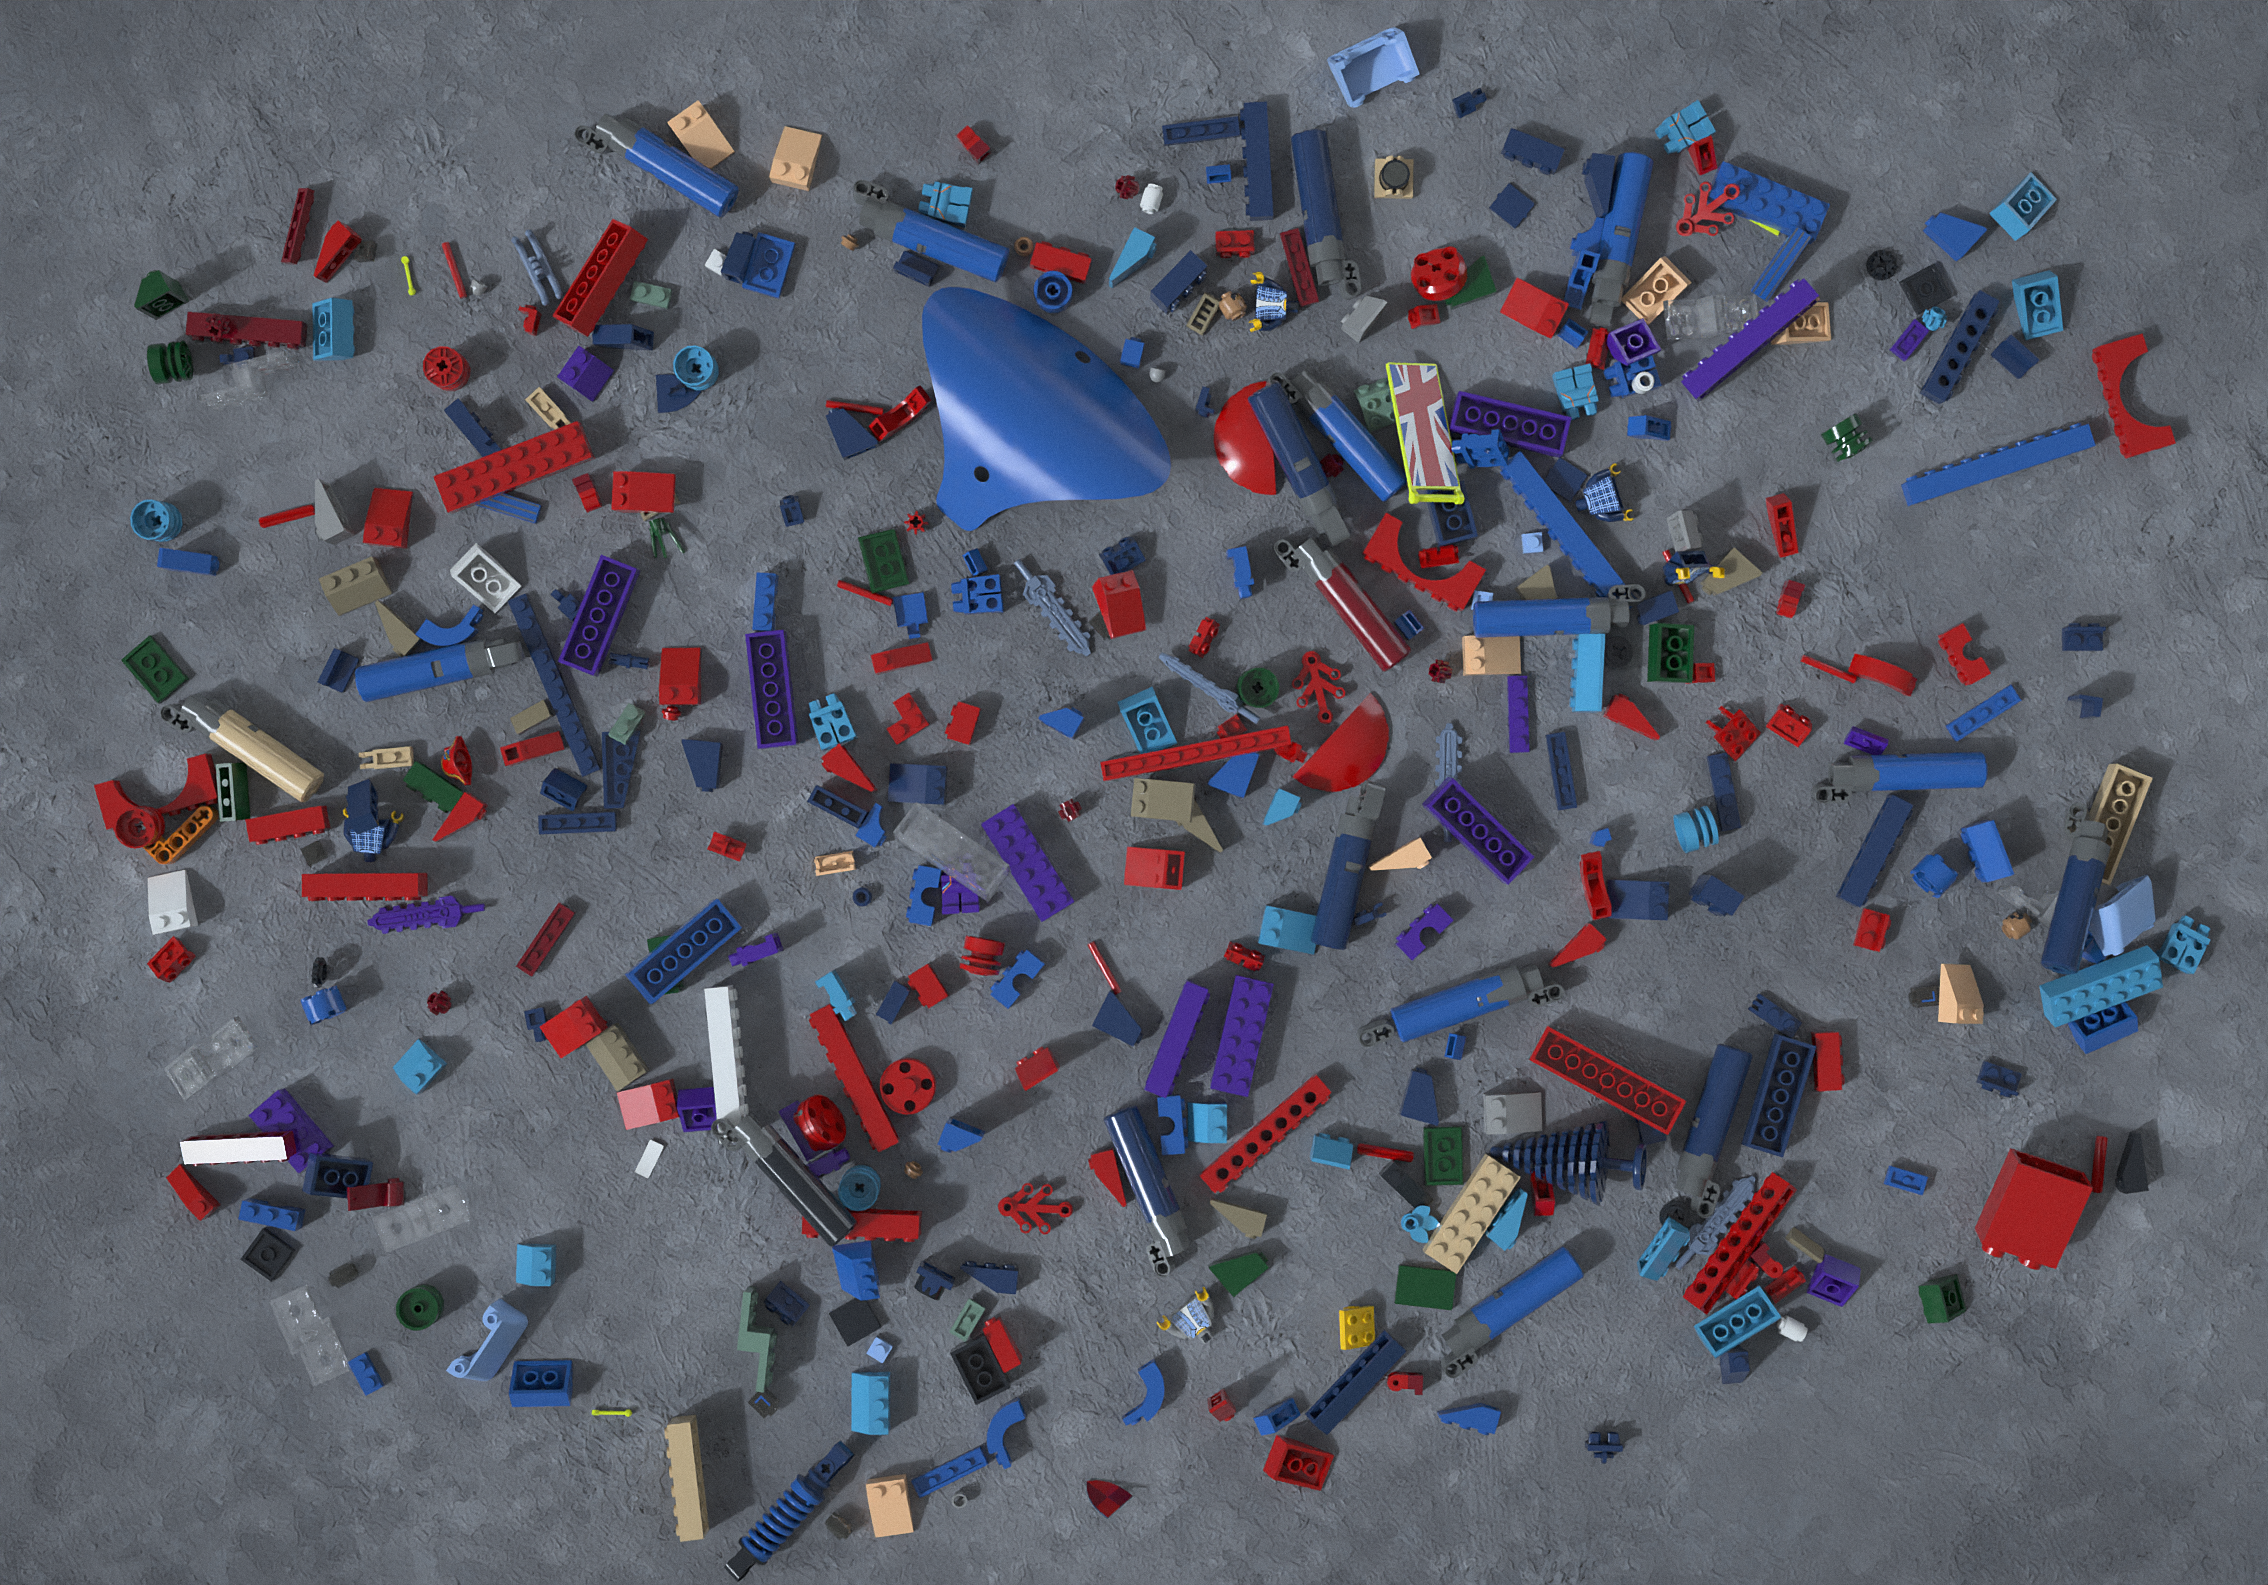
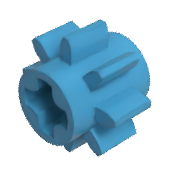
M1932 307L1931 310L1926 309L1922 316V321L1925 322L1924 326L1932 331H1936L1939 327L1944 328L1947 322L1945 311L1939 307Z

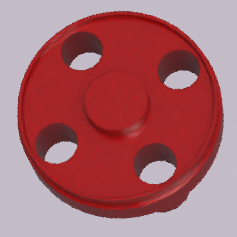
M1452 246L1437 248L1418 254L1415 257L1411 270V280L1414 288L1423 298L1432 301L1445 300L1457 294L1465 285L1467 266L1464 258L1457 252L1456 248Z
M903 1058L893 1062L886 1068L880 1080V1093L884 1102L893 1111L901 1114H915L922 1111L931 1103L936 1092V1079L932 1070L924 1062L914 1058ZM902 1062L910 1064L911 1069L909 1072L901 1070ZM923 1079H930L932 1087L929 1089L924 1088L922 1085ZM887 1083L892 1084L894 1087V1091L891 1094L886 1093L884 1090V1086ZM906 1101H914L915 1109L908 1110L905 1106Z
M814 1095L799 1104L793 1118L812 1150L816 1152L819 1150L828 1151L838 1146L846 1136L845 1120L833 1101L823 1095Z

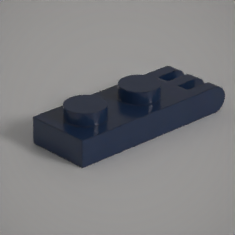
M1758 993L1756 997L1762 1003L1760 1004L1754 1000L1752 1004L1757 1006L1758 1009L1755 1010V1008L1750 1006L1748 1010L1792 1039L1802 1022Z

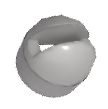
M476 279L472 281L470 286L471 292L478 296L482 295L487 289L485 284Z
M1151 368V380L1154 382L1162 381L1166 371Z
M957 1491L952 1495V1505L955 1508L960 1509L966 1506L967 1497L962 1491Z

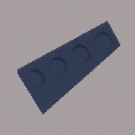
M635 731L626 745L611 738L609 732H602L604 809L624 808L641 731Z

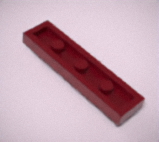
M309 188L298 189L281 259L282 263L297 265V262L300 260V250L305 240V229L310 220L309 213L314 203L315 190Z
M1299 229L1281 232L1279 235L1300 308L1319 303Z
M559 902L516 967L533 977L576 912Z

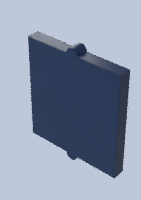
M1509 183L1501 193L1497 194L1496 200L1489 209L1515 229L1522 219L1527 217L1526 214L1535 203Z
M1558 458L1554 466L1548 470L1549 474L1544 482L1553 492L1571 502L1576 492L1581 490L1580 486L1587 475L1562 458Z

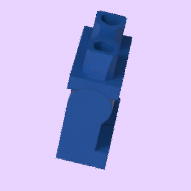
M1651 355L1628 366L1618 361L1603 371L1605 379L1616 378L1617 385L1609 387L1611 397L1621 396L1625 398L1638 394L1632 388V381L1637 374L1648 371L1654 377V386L1650 390L1660 388L1662 385L1657 369L1653 370L1656 367L1653 356Z
M1499 429L1492 430L1491 435L1462 434V440L1452 441V452L1454 454L1457 453L1458 463H1467L1470 469H1474L1476 466L1494 467L1507 466L1509 448Z
M1244 546L1228 549L1226 551L1227 560H1233L1235 571L1233 574L1234 590L1238 589L1240 599L1249 598L1252 596L1251 586L1254 585L1253 578L1250 579L1251 570L1247 548Z
M999 574L961 579L960 582L951 584L952 594H962L963 601H953L954 612L964 613L965 615L1004 613L1003 597L1001 594H998L1002 593L1001 576Z

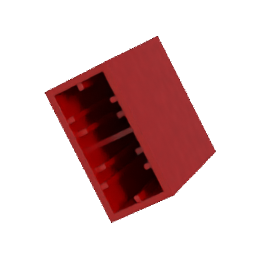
M2010 1148L1975 1226L1976 1233L1982 1244V1250L1998 1258L2004 1257L2005 1252L2018 1256V1261L2030 1269L2040 1270L2042 1265L2056 1269L2093 1189L2085 1173Z

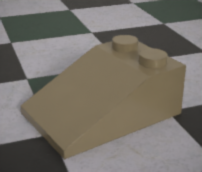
M1134 778L1131 816L1192 822L1196 784Z

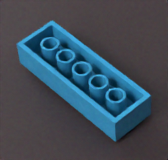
M2147 945L2079 970L2076 974L2066 975L2039 985L2044 1015L2056 1028L2163 988L2159 957Z

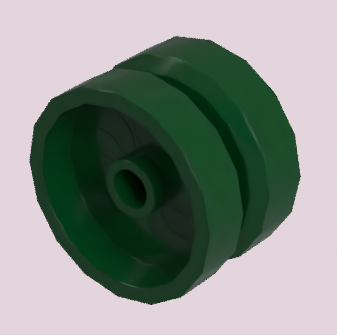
M420 1284L405 1291L399 1297L396 1304V1316L399 1322L405 1328L413 1331L430 1327L438 1321L444 1311L442 1294L435 1287L428 1284Z

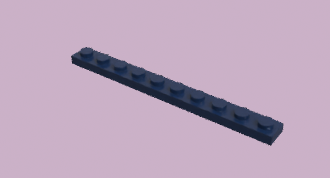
M527 594L509 600V606L582 777L601 770Z

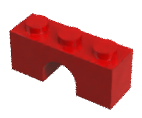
M1963 623L1938 635L1940 639L1938 640L1939 645L1948 653V661L1953 667L1955 666L1958 671L1957 677L1962 684L1964 683L1965 686L1971 685L1991 674L1982 657L1975 658L1972 661L1964 657L1963 647L1972 638Z

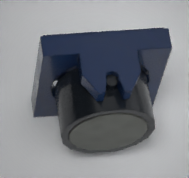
M921 1261L916 1271L920 1276L914 1288L929 1298L940 1300L945 1288L951 1290L955 1277L925 1261Z

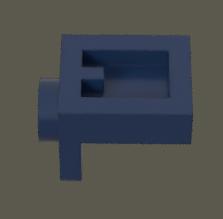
M1202 386L1195 411L1198 412V415L1209 418V416H1214L1215 410L1204 406H1209L1212 394H1209L1210 388Z
M793 495L783 497L780 500V509L785 526L789 527L804 523L799 497Z

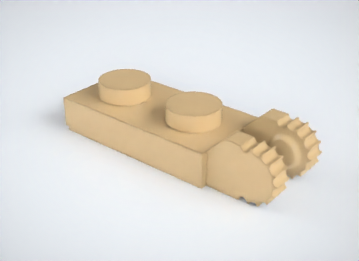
M540 387L525 399L554 430L559 428L557 424L561 420L565 425L571 424L566 415Z
M413 747L372 750V752L359 753V757L362 758L373 756L374 762L372 764L363 763L360 765V769L407 767L414 764Z

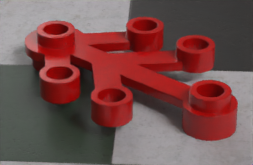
M1708 181L1701 183L1699 186L1701 193L1698 213L1691 218L1692 205L1696 202V195L1693 193L1687 194L1684 197L1685 208L1683 218L1678 220L1676 224L1677 232L1681 236H1690L1693 232L1707 233L1710 236L1717 235L1719 233V226L1717 224L1705 226L1696 223L1705 219L1731 224L1735 220V215L1732 212L1722 214L1712 211L1726 200L1737 198L1740 194V187L1735 183L1728 184L1724 189V193L1707 205L1708 194L1712 189V184ZM1703 184L1709 186L1708 191L1703 190ZM1731 187H1734L1736 189L1735 194L1730 193L1729 190ZM1688 196L1693 197L1692 203L1687 201ZM1726 215H1730L1732 217V220L1730 222L1726 221ZM1684 223L1689 224L1688 230L1683 228ZM1710 227H1715L1716 233H1711Z
M1309 651L1302 657L1303 668L1297 678L1292 681V687L1296 690L1303 687V680L1309 671L1312 679L1302 696L1297 699L1296 704L1299 708H1305L1308 705L1309 697L1315 690L1320 710L1317 714V719L1321 724H1328L1332 721L1333 714L1327 709L1322 688L1334 694V697L1337 699H1342L1345 696V690L1341 687L1337 688L1319 677L1318 669L1328 674L1329 678L1334 681L1340 678L1341 673L1338 669H1332L1322 663L1321 657L1317 652ZM1309 657H1313L1315 659L1314 664H1310L1308 662ZM1333 671L1338 672L1337 678L1331 676ZM1299 680L1301 686L1295 687L1294 681ZM1337 690H1342L1343 695L1341 697L1336 695ZM1300 699L1306 701L1304 706L1299 705ZM1323 713H1328L1329 718L1327 720L1322 718Z
M1025 1183L1022 1189L1012 1198L1004 1197L1000 1200L998 1204L999 1212L1003 1216H1011L1020 1226L1022 1233H1029L1032 1226L1017 1211L1026 1212L1037 1224L1042 1234H1048L1051 1226L1036 1212L1059 1213L1064 1218L1069 1217L1073 1212L1072 1204L1067 1201H1063L1059 1205L1037 1204L1045 1196L1051 1195L1053 1187L1050 1184H1044L1041 1190L1026 1204L1018 1202L1025 1195H1030L1033 1192L1034 1187L1031 1183ZM1026 1185H1029L1031 1187L1030 1192H1026L1024 1190V1187ZM1045 1186L1050 1187L1051 1191L1049 1193L1043 1191ZM1010 1204L1011 1209L1005 1210L1004 1205ZM1062 1207H1068V1213H1063ZM1028 1224L1029 1230H1023L1022 1225ZM1047 1225L1049 1229L1044 1232L1041 1227Z

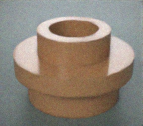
M848 234L841 237L843 239L841 244L846 248L854 251L855 248L859 247L858 239Z
M1027 237L1017 239L1014 244L1016 253L1020 256L1030 255L1033 251V242ZM1022 244L1028 246L1026 250L1020 248Z
M912 1161L905 1164L904 1172L909 1177L917 1179L918 1176L923 1174L922 1167L917 1162Z

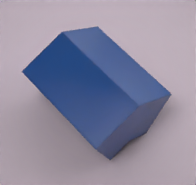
M1230 164L1206 167L1207 184L1231 182Z
M1569 318L1557 336L1577 349L1589 331Z
M977 548L963 555L973 577L988 571Z
M1410 610L1394 621L1408 641L1424 629Z
M1603 828L1594 831L1589 843L1604 847L1606 841L1612 840L1609 829Z
M1449 1033L1444 1057L1461 1060L1466 1036Z

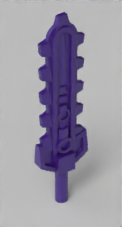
M454 896L439 897V900L435 901V905H429L427 901L421 902L420 907H415V904L412 903L407 904L406 909H401L400 905L393 906L391 911H387L386 907L379 908V912L373 915L367 922L368 926L381 930L383 934L389 933V930L394 928L397 932H402L404 927L417 930L418 925L431 928L432 923H438L439 926H443L442 928L457 927L464 914L485 911V904L463 906Z

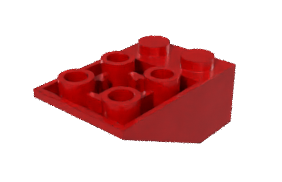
M1127 847L1124 885L1182 890L1185 852Z

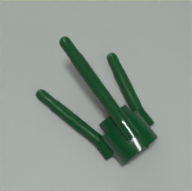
M657 518L649 522L654 558L657 557L655 536L659 539L664 558L668 557L662 538L666 534V530L681 553L685 552L673 533L669 522L665 523L664 518Z

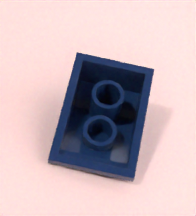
M1592 153L1586 159V162L1583 163L1582 175H1585L1584 183L1595 215L1600 218H1604L1608 213L1615 156Z
M890 763L888 802L945 805L948 767Z
M1607 880V894L1611 902L1612 916L1606 918L1668 921L1669 882Z

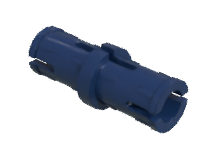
M610 652L609 665L626 666L628 669L635 667L648 670L649 664L647 663L649 662V657H637L629 653L622 655Z

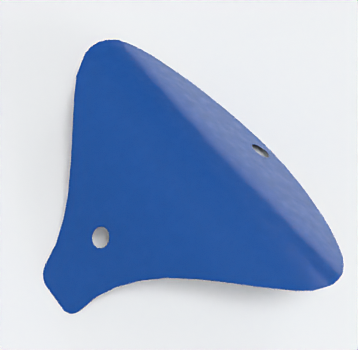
M946 287L937 290L928 298L922 314L923 344L940 415L945 459L943 480L936 502L939 510L966 531H973L986 519L1000 511L1027 503L1056 500L1122 499L1143 496L1154 492L1167 481L1171 470L1168 447L1154 420L1120 377L1090 349L1043 318L1013 303L984 292L962 287ZM1077 351L1086 353L1090 358V362H1080L1076 358L1075 353ZM983 466L988 470L989 479L986 482H980L975 478L974 470L976 467Z

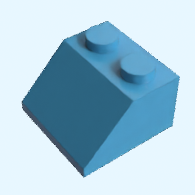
M1277 789L1262 825L1267 826L1290 817L1294 813H1298L1302 804L1299 802L1300 797L1282 789Z
M418 1039L394 1065L393 1069L400 1080L417 1095L429 1086L445 1068L447 1063L424 1042Z
M1188 1102V1141L1227 1143V1103Z
M1319 1132V1135H1314L1309 1156L1311 1161L1350 1170L1353 1144L1349 1142L1348 1138L1338 1137V1140L1330 1138L1331 1135Z
M518 1243L516 1283L529 1286H552L555 1283L556 1244Z

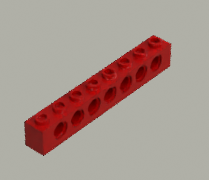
M1314 1074L1199 1174L1200 1177L1214 1193L1217 1191L1221 1193L1229 1186L1227 1183L1232 1178L1236 1180L1243 1174L1242 1170L1246 1166L1249 1168L1258 1161L1256 1158L1261 1153L1263 1155L1268 1153L1272 1149L1271 1145L1276 1140L1278 1143L1283 1140L1290 1128L1292 1130L1297 1128L1302 1123L1300 1120L1305 1115L1307 1117L1312 1115L1316 1111L1314 1107L1319 1103L1323 1105L1331 1098L1329 1094L1332 1092ZM1308 1092L1315 1093V1100L1307 1102L1305 1095ZM1293 1105L1301 1107L1299 1114L1294 1115L1290 1112ZM1283 1117L1286 1119L1284 1127L1276 1125L1278 1118ZM1264 1130H1270L1272 1136L1270 1139L1264 1140L1261 1137V1133ZM1253 1142L1257 1144V1150L1255 1152L1247 1151V1145L1249 1143ZM1235 1155H1240L1243 1161L1241 1164L1235 1165L1232 1163V1158ZM1220 1168L1228 1170L1226 1177L1218 1176L1217 1172Z
M1773 1172L1770 1176L1766 1177L1760 1190L1753 1195L1752 1201L1743 1209L1737 1222L1731 1226L1729 1233L1720 1241L1719 1247L1714 1254L1710 1255L1706 1265L1697 1273L1696 1279L1687 1287L1683 1298L1707 1315L1797 1189Z

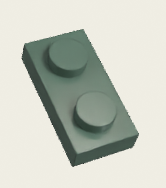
M634 281L630 300L668 309L672 290Z
M628 703L610 730L609 736L626 745L645 717L646 712Z
M969 1298L949 1332L966 1342L986 1307Z

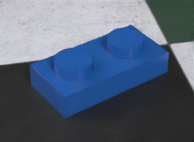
M1889 1165L1884 1184L1923 1196L1928 1177Z
M367 1352L348 1361L365 1396L385 1386Z

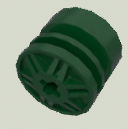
M172 341L168 343V346L165 343L150 344L148 346L147 363L155 384L171 383L173 378L177 382L182 380L190 381L193 378V360L190 349L185 341Z
M1856 413L1821 434L1826 445L1835 442L1838 445L1831 451L1832 454L1841 450L1842 454L1835 458L1837 462L1855 456L1873 441L1871 436L1862 440L1861 437L1868 433L1867 430L1859 433L1856 431L1862 425Z
M1251 668L1244 671L1238 678L1236 693L1245 705L1252 708H1264L1276 700L1279 693V682L1270 670ZM1256 682L1261 687V690H1258L1257 693L1252 689V685H1256Z

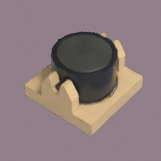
M1388 156L1386 159H1375L1374 198L1412 199L1414 159H1404L1402 156Z

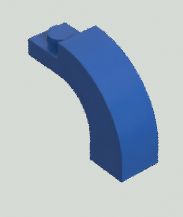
M1583 249L1579 250L1563 300L1569 302V307L1581 310L1592 274L1596 271L1600 254Z
M473 605L462 622L449 629L442 628L433 621L426 619L415 635L428 643L442 647L468 642L480 631L474 625L481 621L484 610Z
M1155 1359L1138 1368V1373L1147 1387V1394L1141 1404L1122 1416L1126 1426L1130 1423L1135 1425L1141 1420V1416L1148 1422L1161 1407L1164 1398V1378Z
M1019 1397L1006 1402L995 1412L987 1432L989 1454L997 1452L995 1454L996 1460L999 1465H1003L1004 1469L1011 1467L1012 1461L1006 1449L1003 1435L1010 1425L1026 1417Z

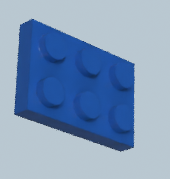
M758 232L742 288L780 299L796 244Z

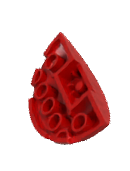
M1261 381L1242 388L1224 404L1214 428V448L1220 465L1236 484L1251 490L1253 493L1276 495L1273 449L1248 402L1250 395L1266 386V381Z
M1369 693L1292 777L1311 789L1323 790L1325 792H1338L1356 787L1371 777L1382 763L1386 754L1387 742L1389 741L1388 724L1384 711L1377 699Z

